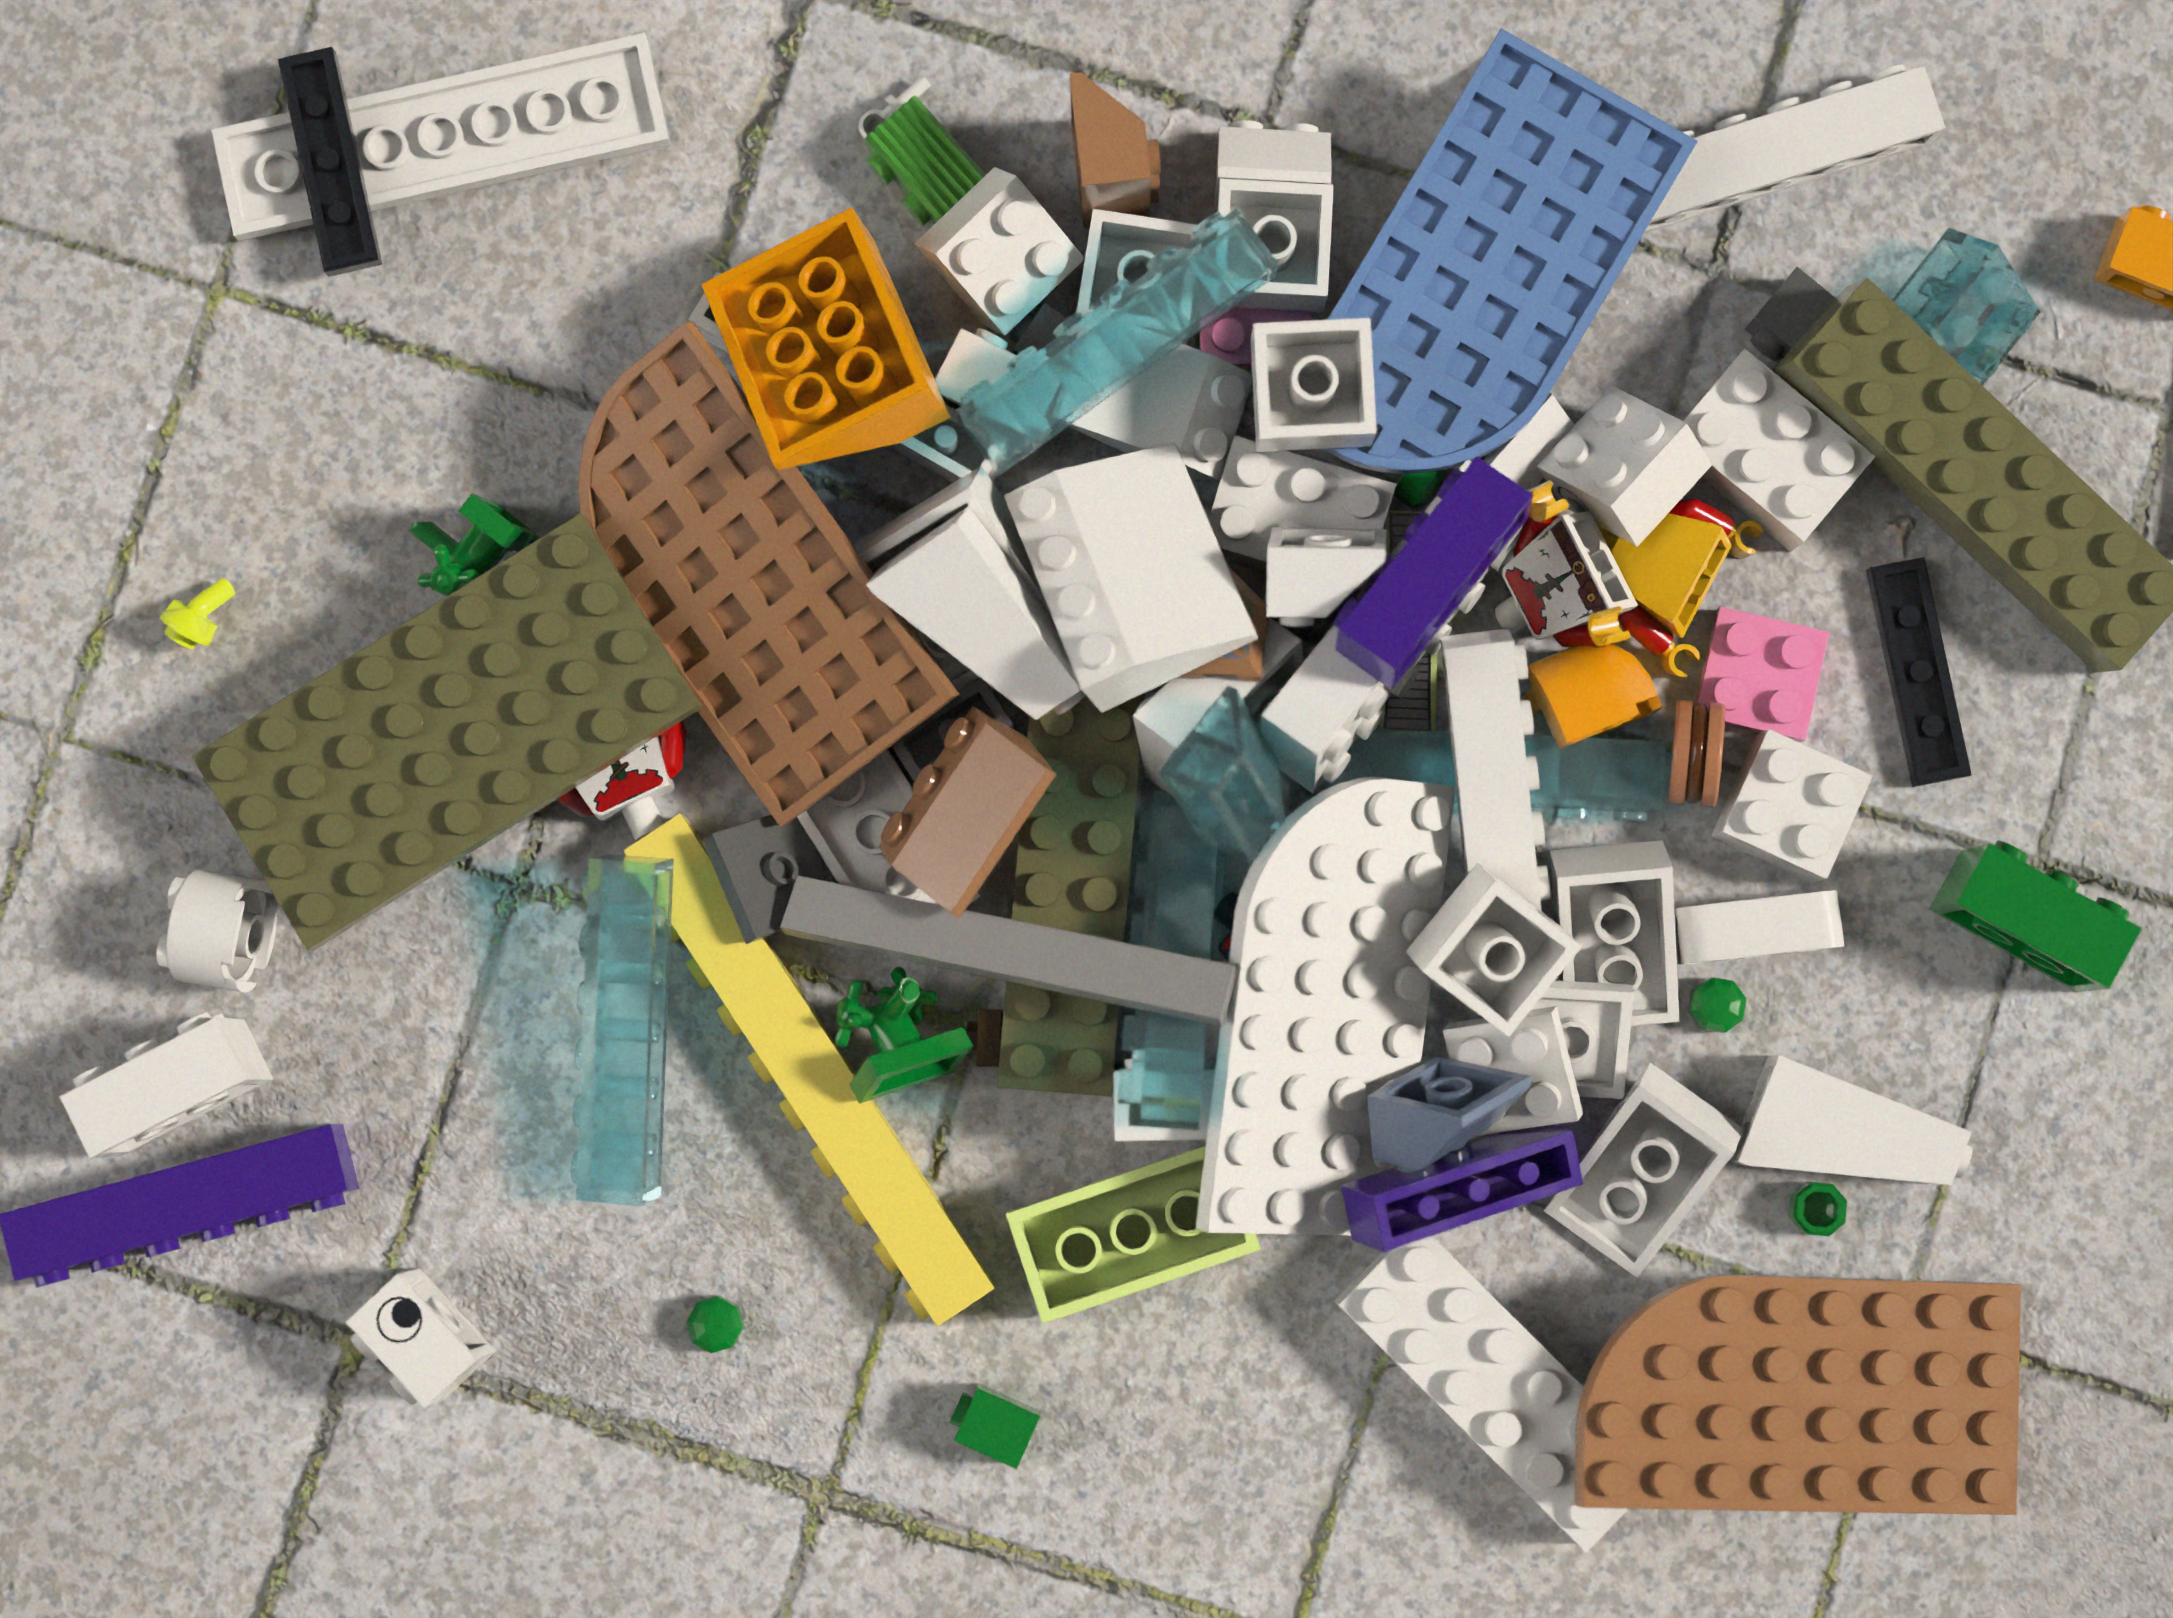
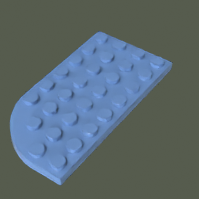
M1501 28L1328 320L1370 318L1377 434L1372 445L1368 447L1326 448L1324 450L1360 468L1384 473L1417 474L1451 469L1462 465L1466 460L1472 462L1476 456L1480 458L1511 440L1528 425L1542 407L1698 141Z

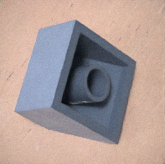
M1435 1056L1367 1095L1373 1160L1397 1165V1168L1403 1172L1420 1171L1429 1167L1433 1162L1449 1152L1463 1148L1466 1142L1486 1131L1531 1087L1530 1076Z

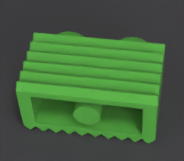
M916 95L903 104L899 110L894 111L889 118H886L881 125H878L865 138L867 149L871 154L865 159L867 164L885 185L894 180L906 193L907 196L901 201L913 218L922 226L929 221L934 225L986 176Z

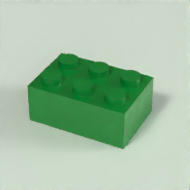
M1997 841L1995 845L1987 843L1960 851L1929 910L2076 992L2110 989L2142 930L2141 927L2127 920L2130 914L2128 910L2102 897H2098L2096 902L2083 896L2076 892L2079 884L2075 880L2053 869H2047L2045 874L2025 863L2028 859L2026 853L2006 842Z

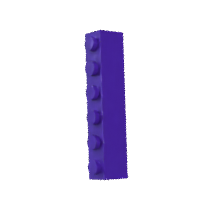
M329 1124L1 1213L0 1226L14 1281L34 1278L35 1286L38 1288L69 1280L68 1268L89 1263L91 1273L124 1265L126 1263L123 1253L144 1248L146 1258L179 1250L181 1248L178 1238L199 1233L202 1243L234 1235L236 1233L233 1223L254 1218L256 1227L259 1228L289 1220L291 1218L288 1208L310 1203L312 1213L346 1204L343 1193L358 1190L359 1185L343 1124Z

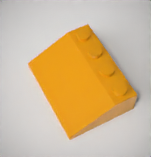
M852 207L701 284L773 465L777 470L898 444L951 418L875 240Z

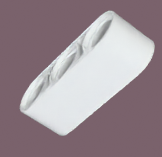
M1837 890L1675 908L1682 965L1845 947Z

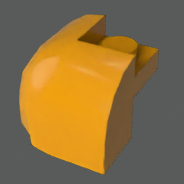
M1609 644L1600 648L1590 645L1570 647L1528 664V679L1532 688L1524 694L1526 700H1530L1532 715L1543 712L1558 750L1599 733L1601 736L1652 716L1663 708L1652 680L1642 664L1633 654L1617 645Z

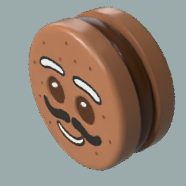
M1678 700L1673 728L1668 801L1670 804L1684 805L1685 799L1689 804H1696L1700 801V806L1715 807L1718 801L1721 776L1725 705L1723 703L1709 702L1708 709L1704 703H1697L1692 707L1693 701Z

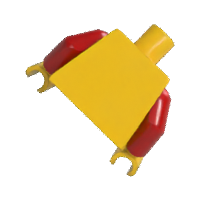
M1694 498L1680 500L1638 547L1598 526L1638 604L1632 610L1619 614V622L1625 631H1629L1630 636L1654 656L1662 654L1661 664L1666 673L1677 677H1686V674L1678 670L1674 664V657L1679 651L1683 650L1687 656L1696 661H1699L1700 655L1699 651L1690 644L1674 643L1673 635L1679 638H1683L1728 552L1735 558L1741 559L1757 553L1756 550L1746 547L1741 542V532H1745L1752 537H1758L1763 534L1761 525L1756 521H1745L1736 525L1732 516Z

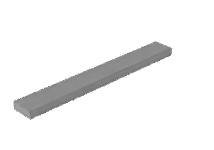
M798 875L780 926L784 934L1221 1027L1224 1023L1237 972L1235 965L968 910H965L959 918L939 904Z

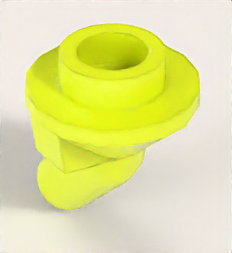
M220 578L195 596L188 604L174 599L160 615V619L167 625L164 634L176 643L189 649H194L197 643L209 646L217 625L209 620L207 616L235 595V590L231 583L224 578Z

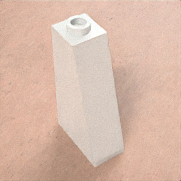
M969 506L880 567L866 584L876 597L1035 720L1052 709L1057 715H1060L1076 705L1085 696L1054 620Z
M1768 1055L1741 1125L1744 1130L1736 1151L1729 1161L1747 1166L1952 1185L1955 1177L1961 1178L1970 1163L1973 1147L1967 1145L1972 1132L1781 1055Z

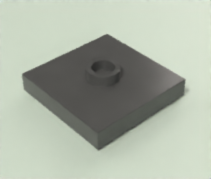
M767 815L712 833L702 839L746 945L783 932L780 926L797 875L832 882L819 851L798 818L780 827L772 815Z

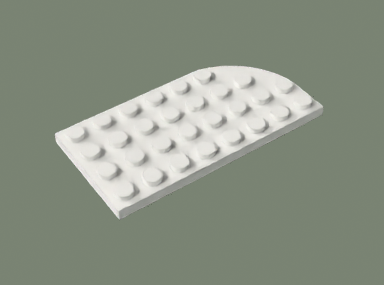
M1379 777L1357 778L1328 788L1304 802L1278 826L1259 851L1242 885L1235 909L1228 964L1235 965L1237 972L1224 1023L1220 1028L1196 1228L1208 1233L1351 1236L1341 1185L1397 1167V1165L1373 1160L1367 1095L1421 1065L1431 978L1419 969L1407 955L1406 951L1441 908L1456 786Z

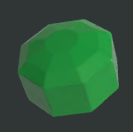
M1444 470L1430 473L1404 474L1395 488L1394 497L1411 509L1421 506L1429 500L1440 485Z
M1711 977L1691 990L1688 1012L1700 1029L1726 1033L1743 1021L1747 999L1734 981Z
M1807 1181L1790 1195L1789 1218L1802 1234L1829 1237L1845 1224L1847 1200L1833 1184Z
M721 1295L697 1302L686 1321L691 1342L709 1353L732 1348L745 1327L739 1305Z

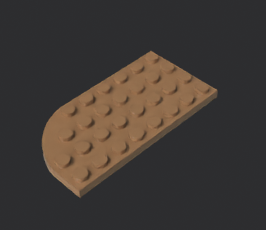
M693 322L681 324L618 377L599 404L584 442L579 468L578 495L580 513L586 517L703 707L698 710L699 714L778 825L783 827L953 700L959 693L907 620L876 597L866 584L874 574L799 469L794 466L777 470L773 465L746 395Z
M1728 1274L1701 1276L1679 1283L1659 1293L1625 1319L1604 1345L1588 1374L1580 1396L1577 1412L1574 1505L1581 1508L2017 1515L2021 1285L2012 1283Z

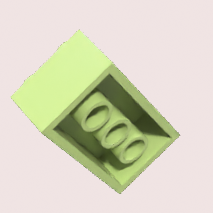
M1206 1144L1007 1211L1006 1217L1042 1324L1261 1250L1255 1233H1208L1196 1228Z

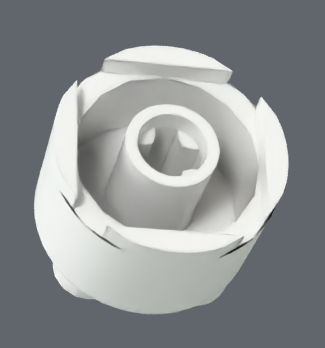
M201 869L193 871L187 878L175 877L169 887L167 897L168 907L172 910L168 932L162 935L157 947L158 965L169 968L171 975L177 981L243 993L250 992L257 983L248 982L254 969L265 971L272 953L276 934L277 908L266 906L265 893L273 894L265 880Z

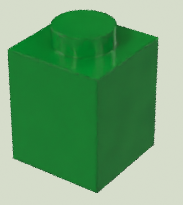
M979 1383L974 1396L963 1391L949 1423L959 1427L954 1439L955 1442L1017 1470L1040 1419L1041 1411Z

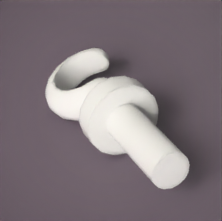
M922 75L896 99L892 94L885 98L889 105L884 110L872 109L864 113L859 122V132L862 138L865 139L868 135L866 128L871 120L875 118L883 120L889 118L894 111L899 110L911 97L915 95L920 97L929 89L931 84Z

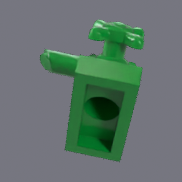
M473 493L458 510L459 513L472 522V525L459 543L432 521L412 522L411 528L408 530L433 551L438 564L432 573H423L418 577V585L422 588L431 587L432 590L446 595V597L495 567L508 551L512 552L514 550L519 552L541 538L498 503Z
M895 967L890 975L895 983V987H882L877 993L878 998L882 1001L873 1007L859 1004L863 988L862 980L851 981L848 997L843 998L836 1004V1022L839 1029L835 1036V1044L846 1048L853 1027H862L868 1029L879 1051V1054L866 1059L849 1084L859 1104L952 1074L973 1047L963 1027L926 1039L921 1037L915 1026L919 1025L924 1018V1014L919 1006L921 1004L933 1005L938 997L935 991H923L914 978L906 976V972L902 967Z

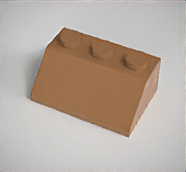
M1081 72L1069 73L1070 119L1083 229L1090 228L1093 209L1149 217L1150 204L1159 203L1158 189H1160L1159 174H1161L1158 140H1147L1145 122Z
M975 706L971 707L965 718L960 717L951 725L944 740L945 748L933 766L927 765L919 773L913 785V796L901 813L896 812L887 821L881 835L882 842L879 845L889 864L947 911L959 918L1056 776L1055 772L1027 737Z

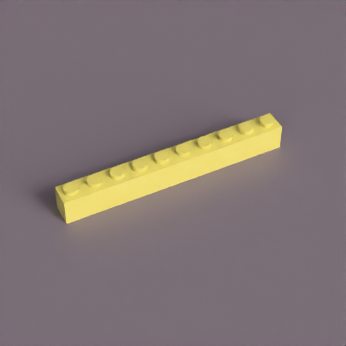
M679 813L623 850L631 864L623 868L629 880L641 896L651 892L662 910L654 915L660 927L672 943L681 938L693 957L685 962L691 974L703 990L712 985L724 1004L716 1009L722 1021L734 1037L743 1032L755 1051L747 1056L753 1068L765 1084L775 1080L785 1095L786 1099L779 1103L781 1110L797 1132L806 1127L817 1146L810 1150L812 1157L828 1179L837 1174L845 1186L848 1194L841 1198L843 1204L859 1227L868 1222L880 1241L873 1245V1249L890 1274L899 1269L907 1280L911 1289L905 1292L904 1295L919 1319L924 1322L931 1317L938 1327L995 1289L996 1284L875 1101L870 1100L859 1104L849 1085L856 1072L840 1048L835 1044L834 1039L768 939L763 938L746 945L703 841L687 817Z

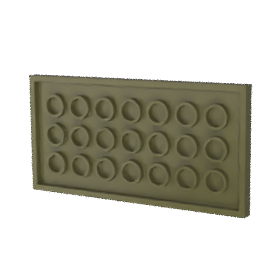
M580 513L192 755V758L306 950L315 951L703 707L586 517Z

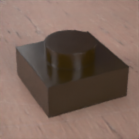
M978 1009V1021H967V1035L973 1044L967 1055H977L976 1066L999 1067L1002 1010Z

